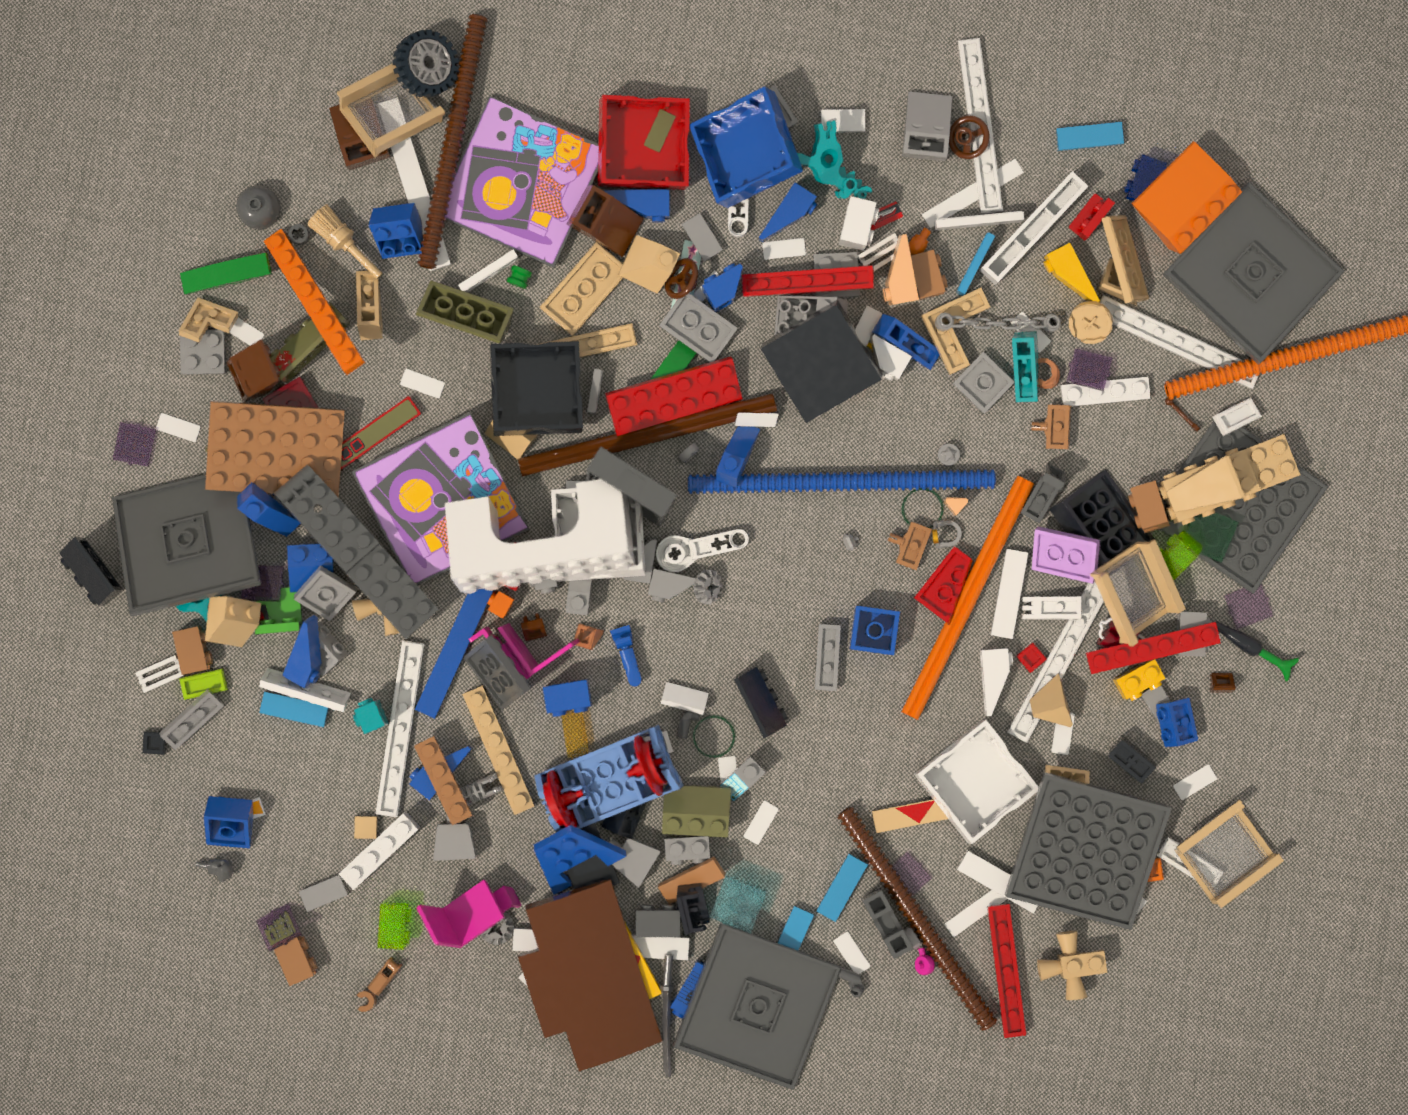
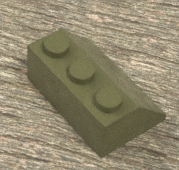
M684 785L676 791L665 794L662 834L728 838L731 787Z

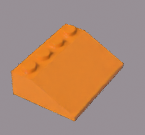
M1193 141L1131 204L1168 249L1182 254L1242 191L1233 179Z

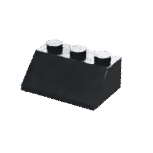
M74 537L59 552L62 556L60 561L66 569L73 571L75 574L73 578L80 587L84 586L88 591L87 597L92 604L104 606L124 591L86 538Z
M756 666L733 678L764 738L787 726L785 721L788 720V717L783 707L778 709L775 701L779 699L773 688L768 689L765 683L768 681V678L763 668L758 670Z

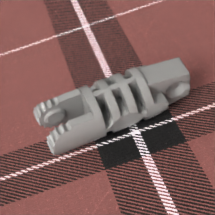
M496 773L460 788L468 806L504 791L502 786H495L485 791L483 785L498 778Z

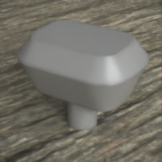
M845 534L842 540L846 549L852 551L857 546L856 541L859 538L857 536L853 538L852 534Z

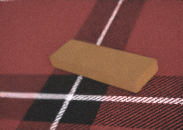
M712 857L659 883L658 889L668 904L677 901L678 886L702 883L704 888L725 878L726 873L716 858Z

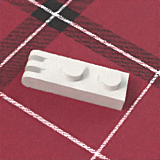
M1081 596L1022 597V602H1031V606H1022V611H1031V614L1022 615L1023 620L1082 619Z

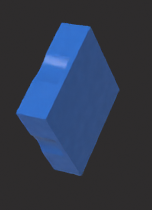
M765 86L737 100L731 106L715 111L689 124L698 152L704 160L707 178L716 203L723 207L729 208L803 172L776 93Z

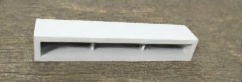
M1072 171L979 271L996 285L1085 191L1088 185Z

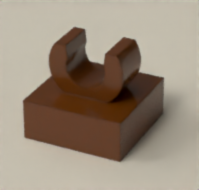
M538 613L535 614L536 619L528 621L527 616L523 617L524 622L521 623V627L526 641L547 636L543 619L540 618Z

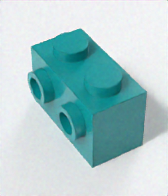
M369 698L357 703L359 708L354 709L353 719L357 727L361 726L364 734L389 724L380 700L374 701L373 698Z

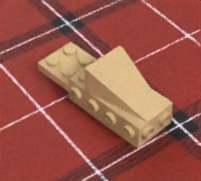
M1280 435L1241 451H1238L1237 448L1225 452V457L1218 459L1217 456L1204 460L1205 465L1200 467L1193 464L1184 468L1185 473L1180 475L1173 472L1163 476L1164 481L1159 483L1160 487L1158 489L1162 500L1165 499L1168 506L1166 511L1169 519L1173 520L1174 524L1181 522L1182 525L1195 521L1194 516L1202 514L1203 517L1216 513L1214 509L1222 506L1223 509H1227L1236 505L1235 500L1243 498L1245 502L1257 497L1255 493L1299 476L1300 472L1285 435Z

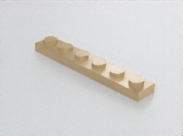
M484 686L462 694L514 815L535 807Z

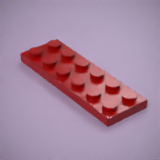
M731 356L605 393L617 436L742 400Z

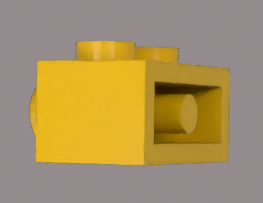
M1153 659L1114 678L1113 681L1122 698H1130L1133 701L1143 695L1142 691L1145 689L1153 690L1161 686V681L1166 678L1156 660Z

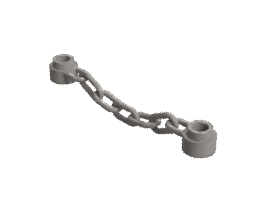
M941 313L935 319V326L939 331L945 332L950 328H962L965 325H973L975 329L985 330L990 329L992 326H1001L1005 330H1017L1021 326L1032 325L1033 328L1044 329L1046 332L1052 333L1059 329L1061 320L1057 315L1049 314L1046 317H1033L1032 320L1021 321L1019 318H1004L1001 322L984 317L966 320L963 316H951L949 313ZM942 318L948 319V325L942 323ZM954 319H962L959 321L960 324H954ZM1050 319L1055 321V326L1050 325ZM1035 320H1042V325H1036L1037 321ZM978 321H988L986 326H977ZM1005 321H1018V322H1016V325H1017V326H1007V327H1006L1007 322H1005Z

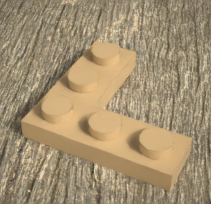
M982 288L974 290L921 316L949 375L970 366V363L953 328L945 332L939 331L935 326V319L941 313H949L951 316H963L965 319H968L989 309L990 305ZM942 318V323L948 325V319ZM954 319V324L959 323L962 319Z

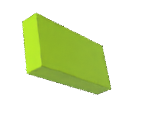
M223 669L179 678L184 700L199 697L207 689L212 693L228 690Z

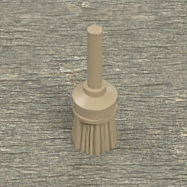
M328 204L320 208L310 218L307 226L326 239V243L330 244L334 251L343 249L345 252L349 251L376 279L383 274L354 245L355 242L352 240L354 231L350 230L346 223L340 221Z

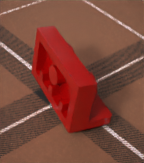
M1093 194L1068 228L1086 241L1102 221L1101 218L1106 216L1115 202L1110 198L1104 200L1099 195Z

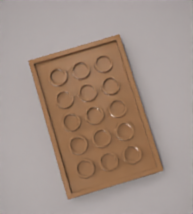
M210 401L205 490L242 492L253 482L266 493L273 494L305 465H309L339 498L345 411L342 409Z

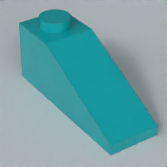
M1037 331L1015 332L1012 337L1016 402H1038Z

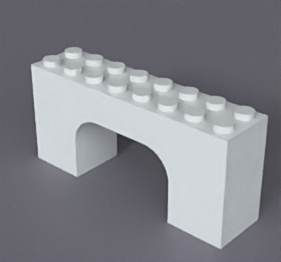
M601 479L576 483L579 518L572 531L559 537L513 544L500 541L498 511L489 497L445 503L451 579L460 592L471 594L479 589L496 590L499 586L505 585L517 587L520 583L525 582L537 584L545 579L556 581L562 580L565 576L582 577L586 573L603 574L611 569L627 570L631 566H635L628 496Z

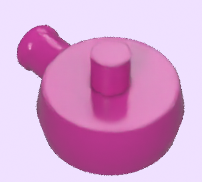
M919 948V957L915 960V969L920 975H929L934 971V960L931 956L926 955L925 948Z

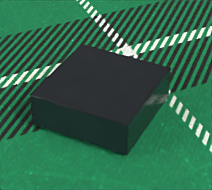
M144 731L143 754H166V741L160 737V732Z

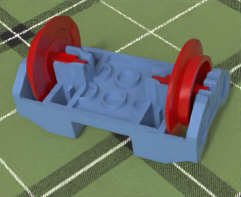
M659 725L623 738L583 756L576 757L534 776L540 799H544L542 804H545L546 814L550 813L548 819L556 832L569 825L578 829L676 791L684 786L666 749ZM642 736L650 737L651 740L645 741Z

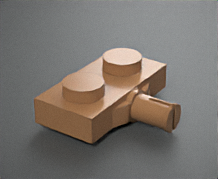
M1048 405L1045 422L1032 421L1033 426H1040L1031 427L1032 431H1045L1046 449H1069L1071 405Z
M911 522L907 533L903 537L890 533L888 541L900 545L895 563L917 570L932 529Z

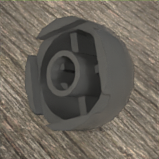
M255 185L241 192L237 199L236 210L238 217L246 226L262 230L276 223L281 211L279 198L272 190L265 186Z

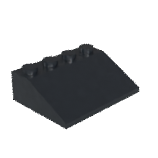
M1106 469L1049 509L1066 533L1100 540L1098 568L1137 541L1150 542L1155 540L1151 532L1144 533L1142 528L1138 529L1134 518L1138 514L1131 507V504ZM1138 553L1126 562H1124L1123 564H1121L1120 566H1118L1117 568H1115L1114 570H1112L1110 573H1108V575L1110 576L1114 574L1121 567L1127 564L1130 560L1136 557Z

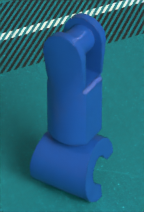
M627 625L610 630L616 648L621 649L619 652L624 669L626 670L628 682L631 686H638L641 683V675L633 647H630L633 645L631 627Z

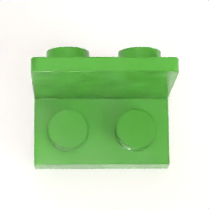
M290 587L279 588L277 598L256 597V602L266 605L270 620L260 621V624L255 629V634L300 631L303 624L301 604L294 600L295 593H290Z

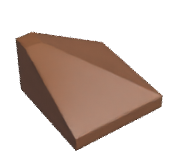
M579 624L574 640L578 638L580 643L576 646L593 650L604 631Z

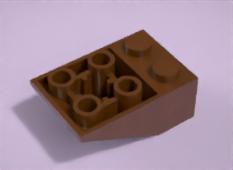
M372 97L354 106V109L376 139L383 136L384 134ZM340 105L329 108L344 162L349 171L391 157L389 149H386L374 158L340 111Z
M589 185L582 194L567 225L623 257L643 218L613 196L594 185Z
M262 339L235 354L227 361L243 403L268 394L279 381V370L276 365L272 364L270 359L271 351L267 344L264 345Z

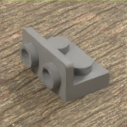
M318 622L322 663L319 672L324 676L338 662L344 659L348 653L344 646L333 637L330 630L321 622Z

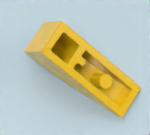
M1071 243L1054 250L1044 257L1046 261L1043 263L1048 273L1052 272L1056 279L1086 301L1100 302Z

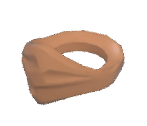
M1048 358L1038 359V364H1049L1052 373L1049 380L1043 381L1038 379V387L1044 389L1054 388L1060 379L1058 366Z

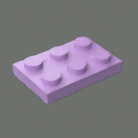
M1038 526L1034 534L1032 570L1094 584L1095 580L1090 576V573L1098 569L1100 540Z

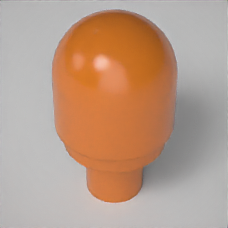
M924 227L919 235L916 234L908 243L911 256L925 251L929 243L927 238L931 234L930 230Z

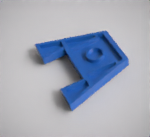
M572 825L534 844V852L553 895L572 886L571 880L563 872L597 855L607 866H610L627 857L626 850Z

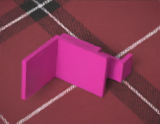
M510 623L498 628L506 640L504 644L498 636L495 637L488 626L469 638V641L472 643L483 635L485 638L492 635L494 639L500 642L506 656L513 660L515 668L520 675H523L526 679L580 643L577 638L547 660L538 664Z
M482 880L444 908L421 904L416 908L435 945L462 948L504 919L503 913L511 907L519 908L522 905L512 887L502 886L492 893L487 881Z

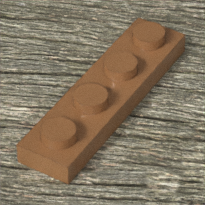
M435 736L414 745L451 824L454 825L473 816Z

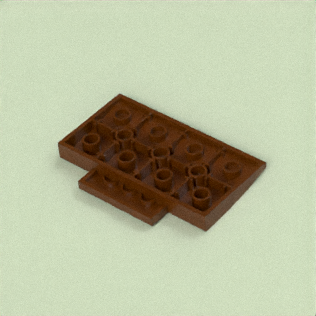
M611 878L526 904V912L538 948L518 954V959L544 1038L566 1032L579 1071L616 1060L662 1042L660 1030Z

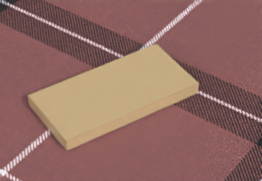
M1119 215L1101 218L1125 304L1148 300L1149 295L1127 217Z
M596 242L539 308L571 336H574L622 281L623 277L619 276L618 273L623 264Z

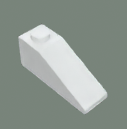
M1008 648L980 650L985 716H992L1009 674L1010 666L1013 665L1012 652L1008 653Z

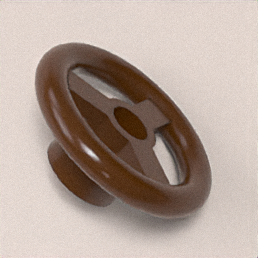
M972 115L957 119L950 128L949 146L952 152L962 159H974L980 156L986 150L990 139L986 123L979 117ZM965 122H973L979 125L980 128L973 131L960 125ZM955 133L957 142L964 145L963 151L959 150L955 144ZM969 133V136H970V137H969V139L966 141L965 136H966V134ZM983 135L980 147L976 151L971 152V144L975 141V138Z
M683 258L676 262L671 275L665 282V290L670 298L681 299L696 288L698 283V266L694 260ZM685 265L682 272H680L677 276H674L676 271L681 266ZM671 285H680L681 291L678 293L673 292Z

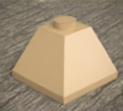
M636 235L618 275L658 294L671 275L680 253L662 244Z

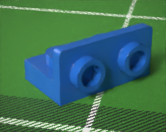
M1190 698L1156 704L1161 738L1165 747L1181 746L1199 741Z

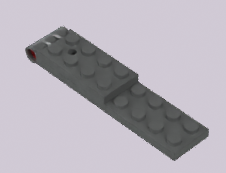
M305 465L273 493L405 639L439 611L436 605L309 465ZM321 506L322 511L317 513L314 511V508Z

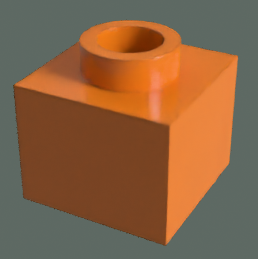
M498 591L497 594L493 593L487 602L490 606L488 611L505 619L515 599L501 591Z

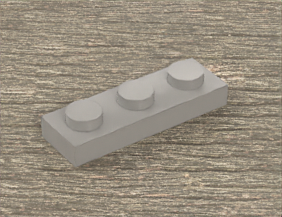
M819 624L815 690L837 691L841 625Z
M207 689L159 733L160 737L176 750L224 706L223 702Z

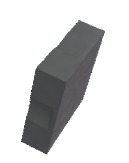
M600 447L586 469V481L601 479L640 503L642 505L643 517L659 527L674 505L677 494Z

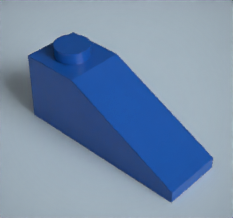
M794 182L759 236V241L764 242L803 219L807 213L811 215L817 206V203H815L817 196Z
M603 190L633 212L647 219H652V222L662 223L665 222V219H670L669 190Z
M882 314L872 330L873 334L911 355V359L931 370L939 357L938 350L934 345L894 317Z
M737 426L716 470V481L737 488L760 433L759 428Z
M253 482L237 496L238 510L254 522L287 537L300 525L297 519L284 506Z
M315 615L303 621L282 675L302 688H306L311 683L315 684L320 676L318 671L322 663L318 618Z
M470 745L445 756L452 773L472 750ZM424 766L421 769L417 767L410 775L412 781L409 785L425 798L431 800L436 791Z

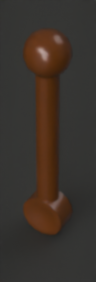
M1168 397L1165 399V404L1171 406L1194 431L1198 432L1200 430L1199 426L1173 403V400H1170Z

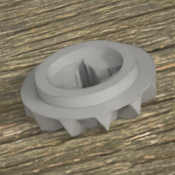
M703 570L695 580L694 593L700 603L711 605L712 602L717 601V596L722 594L720 592V587L723 586L720 583L722 577L715 570ZM710 584H712V588H710L709 590L705 589L706 587L710 586Z
M504 912L505 918L499 921L500 923L504 922L500 927L503 935L497 931L489 933L491 931V928L481 934L482 939L494 945L507 942L514 931V923L508 913Z

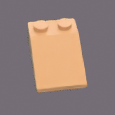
M907 234L898 236L885 282L886 288L882 289L884 301H888L889 305L919 300Z

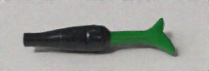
M1216 621L1218 632L1250 656L1259 655L1276 665L1284 675L1285 681H1289L1291 667L1298 663V657L1288 660L1280 659L1265 650L1262 643L1256 638Z

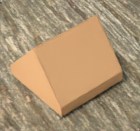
M947 497L944 499V503L953 515L956 516L968 503V499Z

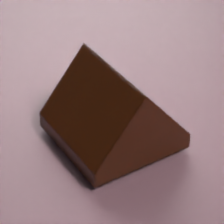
M1233 673L1210 674V693H1232L1235 691Z

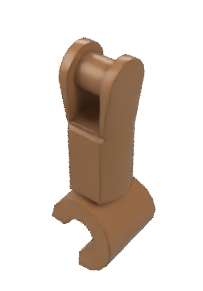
M393 957L388 959L367 986L369 990L357 994L359 998L366 997L369 1000L368 1005L359 1007V1011L366 1012L376 1006V995L379 996L402 967L401 964L398 965L393 961ZM386 968L393 972L390 976L384 973Z

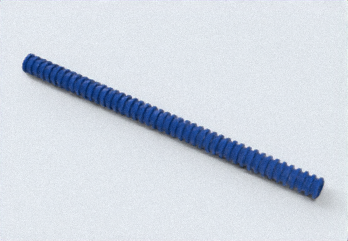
M993 469L990 472H987V470H983V472H980V470L973 472V470H970V472L963 470V472L956 470V472H953V470L946 472V470H943L941 473H939V470H936L935 473H932V470L928 473L922 471V473L915 471V473H912V471H908V473H905V471H901V473H898V471L884 473V471H881V474L874 471V474L867 472V474H864V472H860V474H857V472H853V474H850V472L843 474V472H840V474H836V472H833V474L819 472V475H816L813 472L812 475H809V473H805V475H802V473L795 475V473H792V475H788V473H785V475H781V473H778V475L771 473V475L767 473L761 475V473H758L757 476H754V473H751V476H747V474L741 476L737 488L716 481V476H713V474H710V476L703 474L700 477L699 474H696V477H692V474H690L688 477L689 494L696 492V494H699V492L706 494L707 491H710V494H713V491H717V493H720V491L727 493V491H730V493H734V491H737V493L744 491V493H747V491H751V493H754V491H758V493L765 491V493H768V490H771L772 493L775 490H778V492H782V490H785V492L792 490V492H795V490H799V492H802V490H806V492H809V490L816 492V490L820 492L826 490V492H829L830 489H833V492H836L837 489H840V491H843V489H847V491H850V489L857 491V489H860V491H864V489H867V491H871V489H874V491L888 489V491H891V488H894L895 491L898 488H901V490H905V488H908V490H912V488H915V490H919V488H922V490L929 488V490L936 488V490H939V488L946 490L948 487L950 490L953 487H956L957 490L960 487H963V489H967V487H970V489H974V487H977V489L981 487L987 489V487L994 489L996 485V475Z

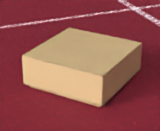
M355 816L354 839H376L378 816Z

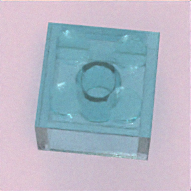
M726 874L709 917L751 933L767 891Z

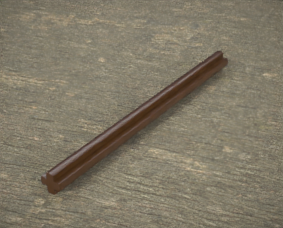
M772 393L694 413L620 436L612 434L519 458L518 463L522 476H527L593 459L600 447L610 453H616L736 422L738 413L776 412L777 408Z

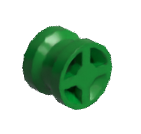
M512 265L511 276L507 277L506 282L526 290L528 286L527 280L531 278L532 272Z

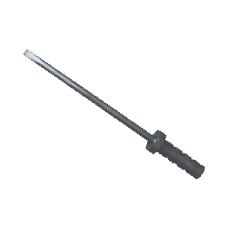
M665 954L663 983L660 984V990H663V1067L666 1077L669 1078L671 1077L670 1006L671 991H673L674 985L671 984L673 955Z

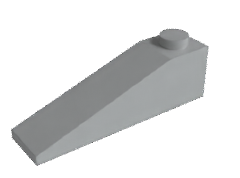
M593 579L569 581L565 613L589 614Z

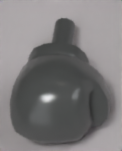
M210 859L208 863L196 862V867L208 869V873L216 875L219 882H225L233 875V867L229 860Z

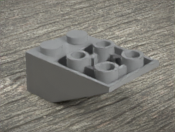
M908 92L902 157L946 161L950 135L952 96Z
M778 296L775 335L802 323L810 315L837 299L847 314L848 301L838 297Z

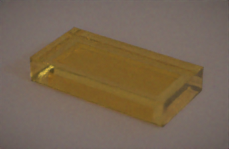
M583 712L562 715L567 757L572 758L588 754L589 747Z

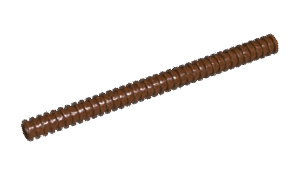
M471 14L468 17L470 21L467 22V26L469 28H466L467 35L464 36L466 41L463 42V46L465 47L461 50L463 52L460 55L462 61L459 62L458 80L455 81L456 87L453 89L455 94L452 95L453 101L450 103L452 107L449 108L451 114H448L449 121L446 122L448 127L445 128L447 133L443 136L445 138V141H442L444 147L441 148L442 154L439 155L441 161H438L440 166L437 168L438 174L435 175L437 180L434 181L435 187L432 189L434 194H431L433 200L429 203L431 205L428 208L430 214H427L429 219L425 222L427 227L424 228L426 232L423 234L424 241H421L423 247L420 248L421 254L418 256L420 261H417V264L427 269L437 267L435 262L438 261V258L436 256L440 253L438 251V248H441L439 242L442 241L441 235L444 233L442 228H445L443 223L446 221L445 215L448 214L446 209L449 208L448 202L451 200L449 195H452L450 189L454 186L452 184L455 181L453 175H456L454 170L458 166L456 164L459 161L457 156L460 155L459 149L462 147L460 142H463L462 136L465 133L463 129L466 128L464 122H467L466 116L469 114L467 109L470 108L468 103L471 102L470 96L473 95L471 89H474L473 83L476 80L474 76L477 75L475 70L478 69L477 63L480 61L478 56L481 55V52L479 50L483 47L481 45L484 42L482 37L485 36L484 30L487 28L485 23L488 22V19L479 14Z
M848 807L839 813L837 819H841V825H845V831H849L848 835L854 838L852 841L857 843L856 847L861 849L860 853H864V859H868V864L873 866L872 870L877 872L875 875L880 877L879 881L884 883L883 887L888 889L887 893H891V898L896 900L895 904L900 906L899 910L904 912L902 915L907 917L906 921L911 923V928H915V934H919L918 938L922 939V944L927 946L926 950L930 951L929 955L934 957V962H938V968H942L941 972L946 974L945 978L950 980L949 984L954 986L953 990H957V996H961V1002H965V1008H969L968 1012L973 1014L972 1018L977 1020L976 1024L981 1026L980 1030L985 1031L996 1024L997 1018H993V1012H989V1006H985L986 1002L981 1000L982 996L977 994L978 990L973 988L974 984L969 982L970 978H966V972H962L963 968L958 966L959 962L954 960L955 956L950 954L951 950L946 948L947 944H943V939L938 937L939 933L934 931L936 928L931 926L932 922L927 920L928 916L923 914L924 910L919 908V903H915L916 899L911 897L912 893L907 891L909 888L904 886L905 882L900 880V875H896V869H892L893 865L888 863L889 859L884 857L885 853L880 851L881 847L877 846V841H873V835H869L870 831L865 829L866 825L861 823L862 819L857 817L858 813H854V807Z

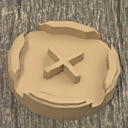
M1086 301L1078 304L1072 310L1069 317V329L1072 335L1085 344L1102 342L1107 338L1113 327V317L1110 310L1105 305L1096 301Z

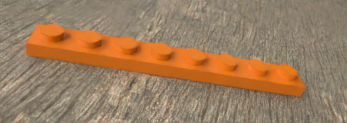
M280 229L265 239L264 243L344 373L348 375L365 363L364 359L286 233Z

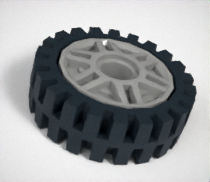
M420 30L408 35L397 45V50L393 54L396 57L392 60L393 65H396L393 71L394 74L399 75L396 78L397 81L403 82L402 87L409 89L408 92L412 95L416 94L417 97L424 96V98L443 93L454 84L453 81L458 76L456 73L459 72V67L456 64L459 63V58L454 56L458 53L456 49H451L453 46L451 41L446 42L447 37L444 35L439 36L440 33L437 31ZM424 60L427 61L428 68L425 66Z

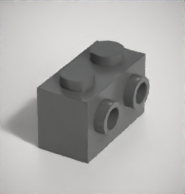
M644 904L641 905V908H636V937H680L679 908H676L674 904H665L663 908H654V905Z

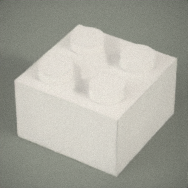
M850 197L838 245L864 251L866 246H870L874 230H870L871 224L875 225L879 209L875 208L877 202Z

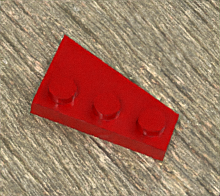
M954 546L914 599L950 625L973 560Z

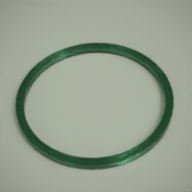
M919 488V490L911 491L903 500L901 508L902 516L908 525H910V523L908 522L904 514L905 501L909 497V495L916 491L922 490V488ZM925 489V491H929V492L933 493V494L939 499V501H940V504H941V514H940L939 519L937 520V521H940L941 518H942V515H943V503H942V500H941V498L938 496V494H936L934 491L929 490V489Z
M720 716L703 718L698 722L693 732V742L697 750L711 758L721 757L728 753L735 740L732 725ZM706 719H722L732 730V743L729 749L720 755H708L702 752L696 744V729Z

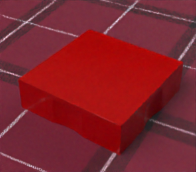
M602 95L599 99L598 187L685 190L689 186L687 137L689 132L690 99L666 97L643 99L635 96ZM662 109L676 117L660 152L644 146V143L659 110Z

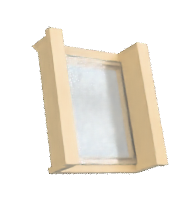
M393 63L337 92L340 111L374 158L382 151L438 122L441 123L442 116L445 115V111L441 106L434 109L427 98H424V96L417 97L416 94H410L408 92L409 89H404L402 87L404 83L398 82L396 79L399 75L394 74L393 69L396 68V65H393Z
M1151 540L1150 542L1137 541L1090 573V576L1095 580L1120 636L1119 643L1129 644L1131 647L1138 643L1136 634L1166 613H1181L1186 609L1156 540Z
M1240 800L1174 849L1213 904H1218L1220 908L1224 907L1284 861L1279 854L1271 851L1242 811L1245 806Z

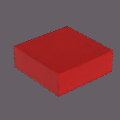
M1033 642L1016 655V658L1029 673L1047 660Z

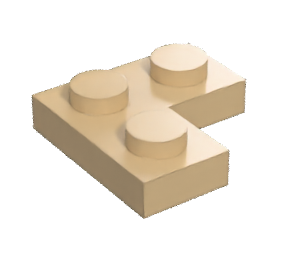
M197 297L179 329V335L200 343L209 326L230 333L238 318V312Z

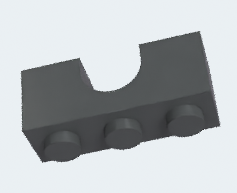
M881 888L862 897L861 899L892 957L896 959L911 951L913 947Z

